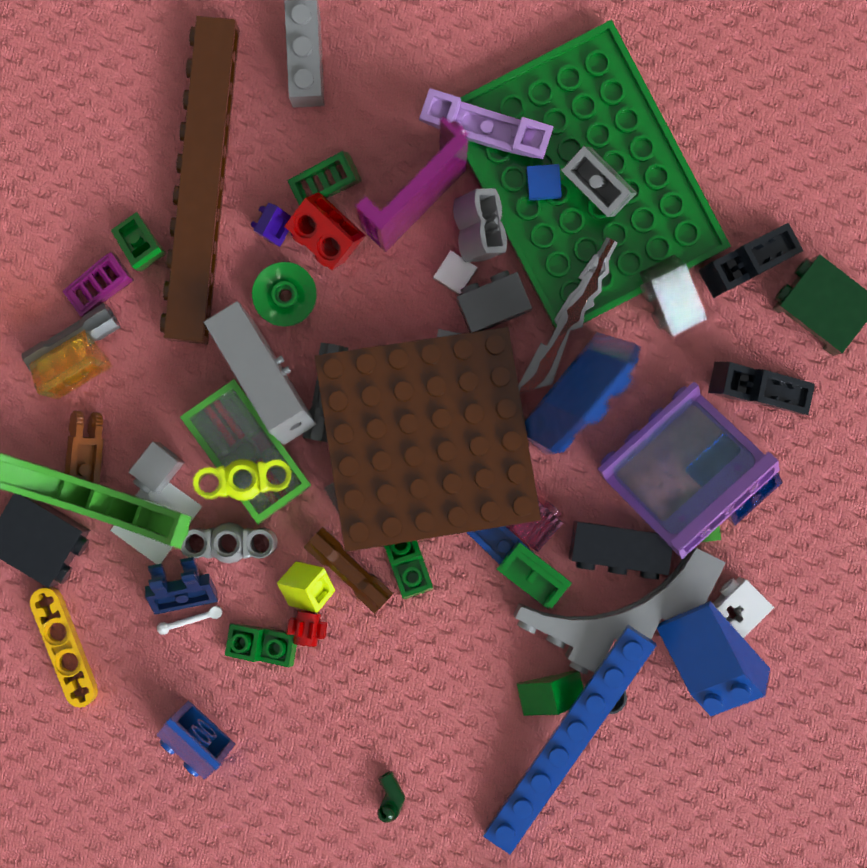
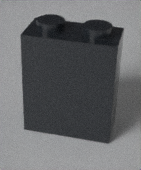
M14 493L0 516V559L47 588L56 586L58 583L63 584L72 571V567L69 565L75 555L80 556L89 543L86 537L90 530L44 502Z

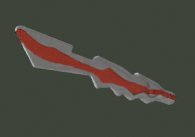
M606 237L597 254L593 255L578 277L581 282L568 296L556 315L554 321L557 327L547 346L540 343L518 385L520 393L553 383L570 331L583 327L585 311L594 306L593 299L602 292V279L609 273V260L618 244L616 241Z

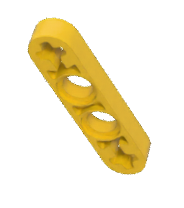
M54 587L40 588L32 594L30 599V607L68 703L78 708L85 707L97 697L98 687L62 594ZM43 593L46 597L52 596L54 600L50 604L52 614L58 611L60 613L59 617L52 618L47 622L44 617L51 615L47 606L41 607L39 602L44 599ZM54 623H61L65 626L67 633L63 640L59 641L52 638L50 628ZM65 653L76 655L78 666L75 670L70 671L63 667L62 657ZM81 671L84 676L78 678V682L82 688L87 687L89 689V692L85 695V700L82 696L76 697L74 693L78 689L76 679L71 682L68 680V677H73Z

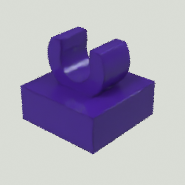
M268 202L266 207L260 206L258 210L263 214L258 223L252 221L251 226L254 228V232L270 243L281 247L289 232L284 226L291 216L278 206Z

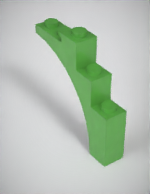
M0 452V489L115 525L181 549L183 541L188 535L191 516L156 502Z

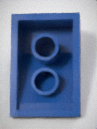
M711 601L659 623L657 630L687 689L710 716L765 697L770 668Z
M190 701L186 702L156 734L161 739V746L170 754L176 753L185 761L183 765L188 772L196 777L200 775L203 779H206L218 769L235 746V743Z

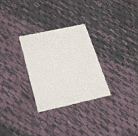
M170 482L162 492L150 491L146 493L140 489L136 494L137 497L156 502L191 516V521L202 508L199 503ZM115 525L110 530L155 564H161L173 548Z

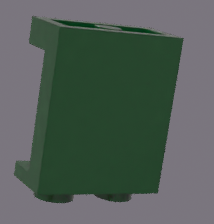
M820 254L811 260L805 258L795 270L794 274L797 275V278L791 286L786 283L774 299L778 302L773 310L777 313L784 312L826 344L823 349L832 356L842 354L867 322V290Z

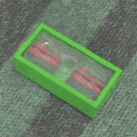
M234 379L180 416L185 426L216 468L219 466L226 467L237 459H249L257 464L260 461L267 463L271 460H281L290 467L291 481L284 490L279 492H260L253 499L241 501L257 525L311 487L307 478L280 441L267 430L251 401ZM274 467L267 472L266 477L271 484L278 485L284 482L286 474L283 469ZM240 471L235 474L233 483L238 488H247L252 483V475L247 471Z

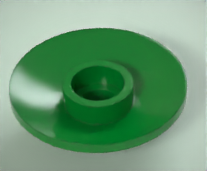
M278 262L266 267L257 276L253 284L252 299L255 309L264 320L276 326L286 327L296 325L310 315L316 304L317 290L313 278L304 268L290 262ZM289 290L292 296L289 301H282L280 299L282 291Z

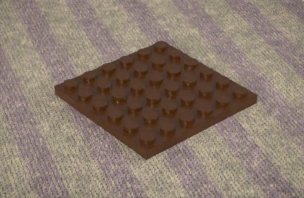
M509 327L314 356L345 552L541 520Z

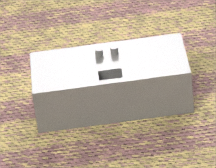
M238 301L204 321L205 326L267 430L277 440L285 445L317 425L287 376L291 372L290 368L287 366L283 369L281 363L285 360L282 356L276 358L255 321Z

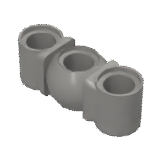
M228 522L220 524L216 528L189 530L180 550L188 558L214 557L220 562L230 564L238 562L242 558H265L275 551L278 541L275 533L268 528L244 529L238 524ZM194 534L201 536L204 540V547L200 552L194 551L190 547V538ZM226 534H230L236 539L237 546L233 552L226 551L222 547V538ZM258 534L265 535L269 540V548L265 552L258 551L254 546V538Z

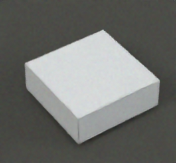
M450 250L433 279L461 295L460 290L467 286L478 267L470 262H465L461 256Z

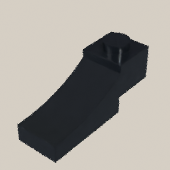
M787 223L709 263L698 271L712 297L715 298L803 252V249L790 224Z
M714 362L708 393L800 415H809L815 384L732 362Z

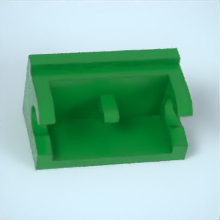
M519 541L516 542L496 568V570L547 609L549 607L552 608L572 584L567 578Z

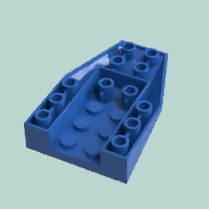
M596 332L524 420L528 441L546 455L563 453L574 441V436L588 423L591 425L598 423L610 408L606 404L610 396L620 395L631 383L633 378L628 374L639 361L638 355L641 348L635 343Z

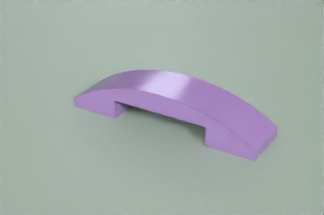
M429 88L419 117L420 121L440 129V119L444 116L450 123L453 120L457 121L468 133L466 138L469 141L501 151L539 159L544 158L554 126L522 117L520 120L462 102L460 97Z

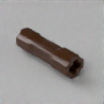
M324 527L304 546L322 565L329 567L351 587L355 596L374 614L393 595V592L375 575L368 573L345 552L343 545Z

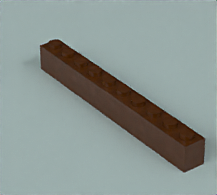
M196 16V26H191L189 42L190 46H193L192 58L187 59L186 76L190 78L189 90H185L183 94V108L187 110L186 122H181L180 141L184 142L183 153L178 154L176 162L177 173H180L179 186L175 185L173 191V203L177 205L176 217H172L170 222V236L174 237L173 249L168 250L166 261L167 268L171 269L170 281H165L163 298L167 301L166 313H162L160 319V331L164 333V338L169 341L208 344L209 331L204 321L211 318L240 33L235 19Z

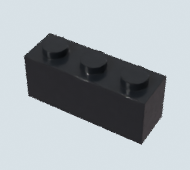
M574 521L568 559L576 562V568L595 570V565L608 566L607 572L627 575V570L630 569L640 571L639 577L659 580L660 574L669 575L673 549L654 532Z

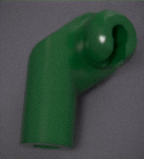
M392 771L378 778L386 794L377 811V815L385 823H389L399 816L405 801L404 792Z

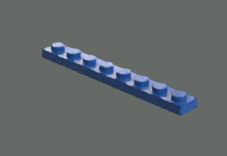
M627 625L486 828L483 837L508 854L513 852L656 647L654 641L630 625Z

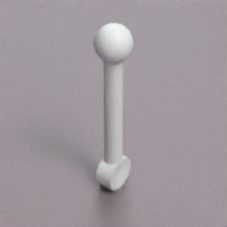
M213 606L208 612L168 624L161 622L157 625V631L159 634L165 635L171 629L210 617L218 619L223 612L221 607Z

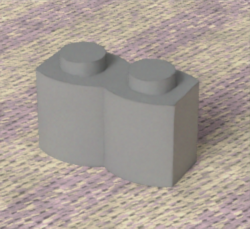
M495 188L475 189L456 198L453 205V214L456 225L460 230L458 245L463 260L465 262H480L505 253L507 249V235L500 221L502 204Z

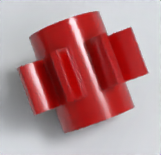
M297 610L296 618L290 617L288 620L287 634L294 635L293 643L296 645L316 647L318 639L326 637L328 622L321 621V613Z

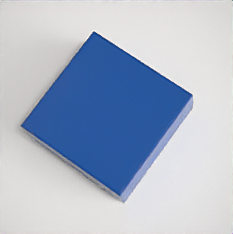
M559 164L526 167L528 201L561 199Z

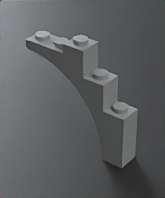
M695 547L681 560L677 568L660 586L640 600L618 610L593 616H562L541 612L519 603L513 615L519 620L517 625L524 630L535 634L538 629L548 634L547 641L561 648L568 644L569 647L565 656L571 661L569 666L587 675L589 670L595 673L608 654L614 639L618 640L627 625L652 639L661 619H664V621L705 604L726 562Z

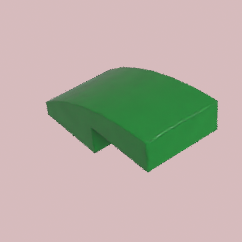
M417 541L384 546L403 600L434 589Z
M231 623L224 656L251 662L261 661L289 668L294 665L297 645L293 643L294 635H288L287 632Z

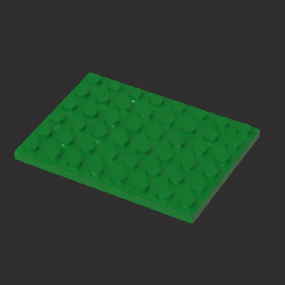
M612 19L460 97L462 102L521 120L522 117L554 126L543 159L501 151L472 141L468 143L467 162L481 189L495 188L499 194L502 204L500 221L505 228L507 239L554 329L557 327L554 321L556 315L568 296L581 282L578 277L593 255L597 254L606 237L610 238L583 295L568 308V320L559 336L567 333V330L579 321L581 310L587 299L597 290V278L603 260L614 241L618 244L609 260V273L602 279V292L593 299L594 306L585 311L583 324L731 247ZM583 146L592 147L637 192L615 217H607L561 171ZM559 164L561 199L528 201L526 167Z

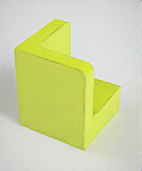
M295 562L277 582L289 606L317 613L335 592L324 567L302 562Z

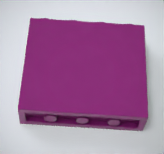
M444 116L440 119L439 153L382 211L366 196L356 205L363 231L384 252H387L466 171L469 143L466 137L468 133L457 121L453 120L450 123Z

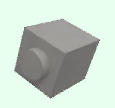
M152 441L129 470V473L135 477L133 483L144 492H162L185 462L160 442Z

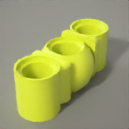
M237 459L226 467L219 466L217 468L206 467L200 469L193 478V486L195 491L205 499L212 500L217 497L227 498L229 496L235 500L246 501L253 499L260 492H279L284 490L291 481V470L281 460H271L267 463L260 461L257 464L249 459ZM274 467L283 469L286 474L284 482L278 485L271 484L266 477L267 472ZM240 471H247L252 475L251 485L244 489L236 487L233 483L235 474ZM206 475H214L219 481L217 489L210 493L204 492L200 488V481Z

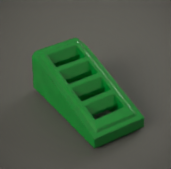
M341 151L287 180L299 206L308 197L301 183L305 180L312 194L320 192L325 198H329L362 181L350 154L345 151ZM339 164L342 165L347 175L345 179L342 178L337 167ZM327 170H330L336 182L331 185L325 173ZM316 175H318L319 180L324 188V190L319 191L318 186L313 178Z

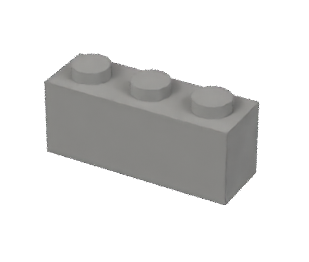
M284 0L290 102L293 108L324 106L321 20L318 1Z

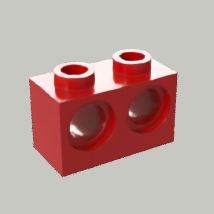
M320 192L306 197L284 226L291 232V236L296 242L305 245L315 255L316 260L321 265L331 270L345 263L366 236ZM308 216L314 220L315 228L309 224ZM332 238L337 241L339 250L333 247Z

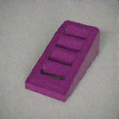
M109 252L62 292L80 317H83V315L95 309L133 282L134 279L114 253ZM109 267L118 277L114 281L105 271ZM101 275L108 286L103 289L95 277ZM88 282H90L95 288V290L98 292V294L95 297H93L88 288L85 286ZM79 289L89 301L85 305L75 294Z

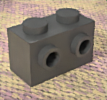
M508 270L490 277L492 282L480 287L478 283H474L460 290L462 295L457 296L456 301L469 333L487 330L531 311L532 306L518 272L510 275Z

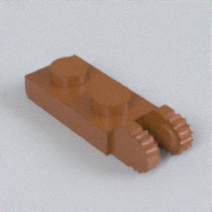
M74 410L69 419L68 429L70 436H68L64 473L99 484L104 439H102L103 416L98 412L90 414L87 429L89 437H83L84 414L81 411Z

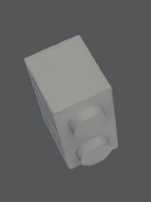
M583 146L561 170L607 217H615L637 194L592 147Z

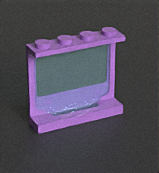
M695 382L688 387L680 388L674 394L671 403L664 409H657L650 416L649 423L640 431L637 429L630 433L625 439V444L617 452L612 451L607 454L598 468L603 479L681 559L689 554L780 471L779 461L770 452L767 454L762 453L701 395L699 385Z

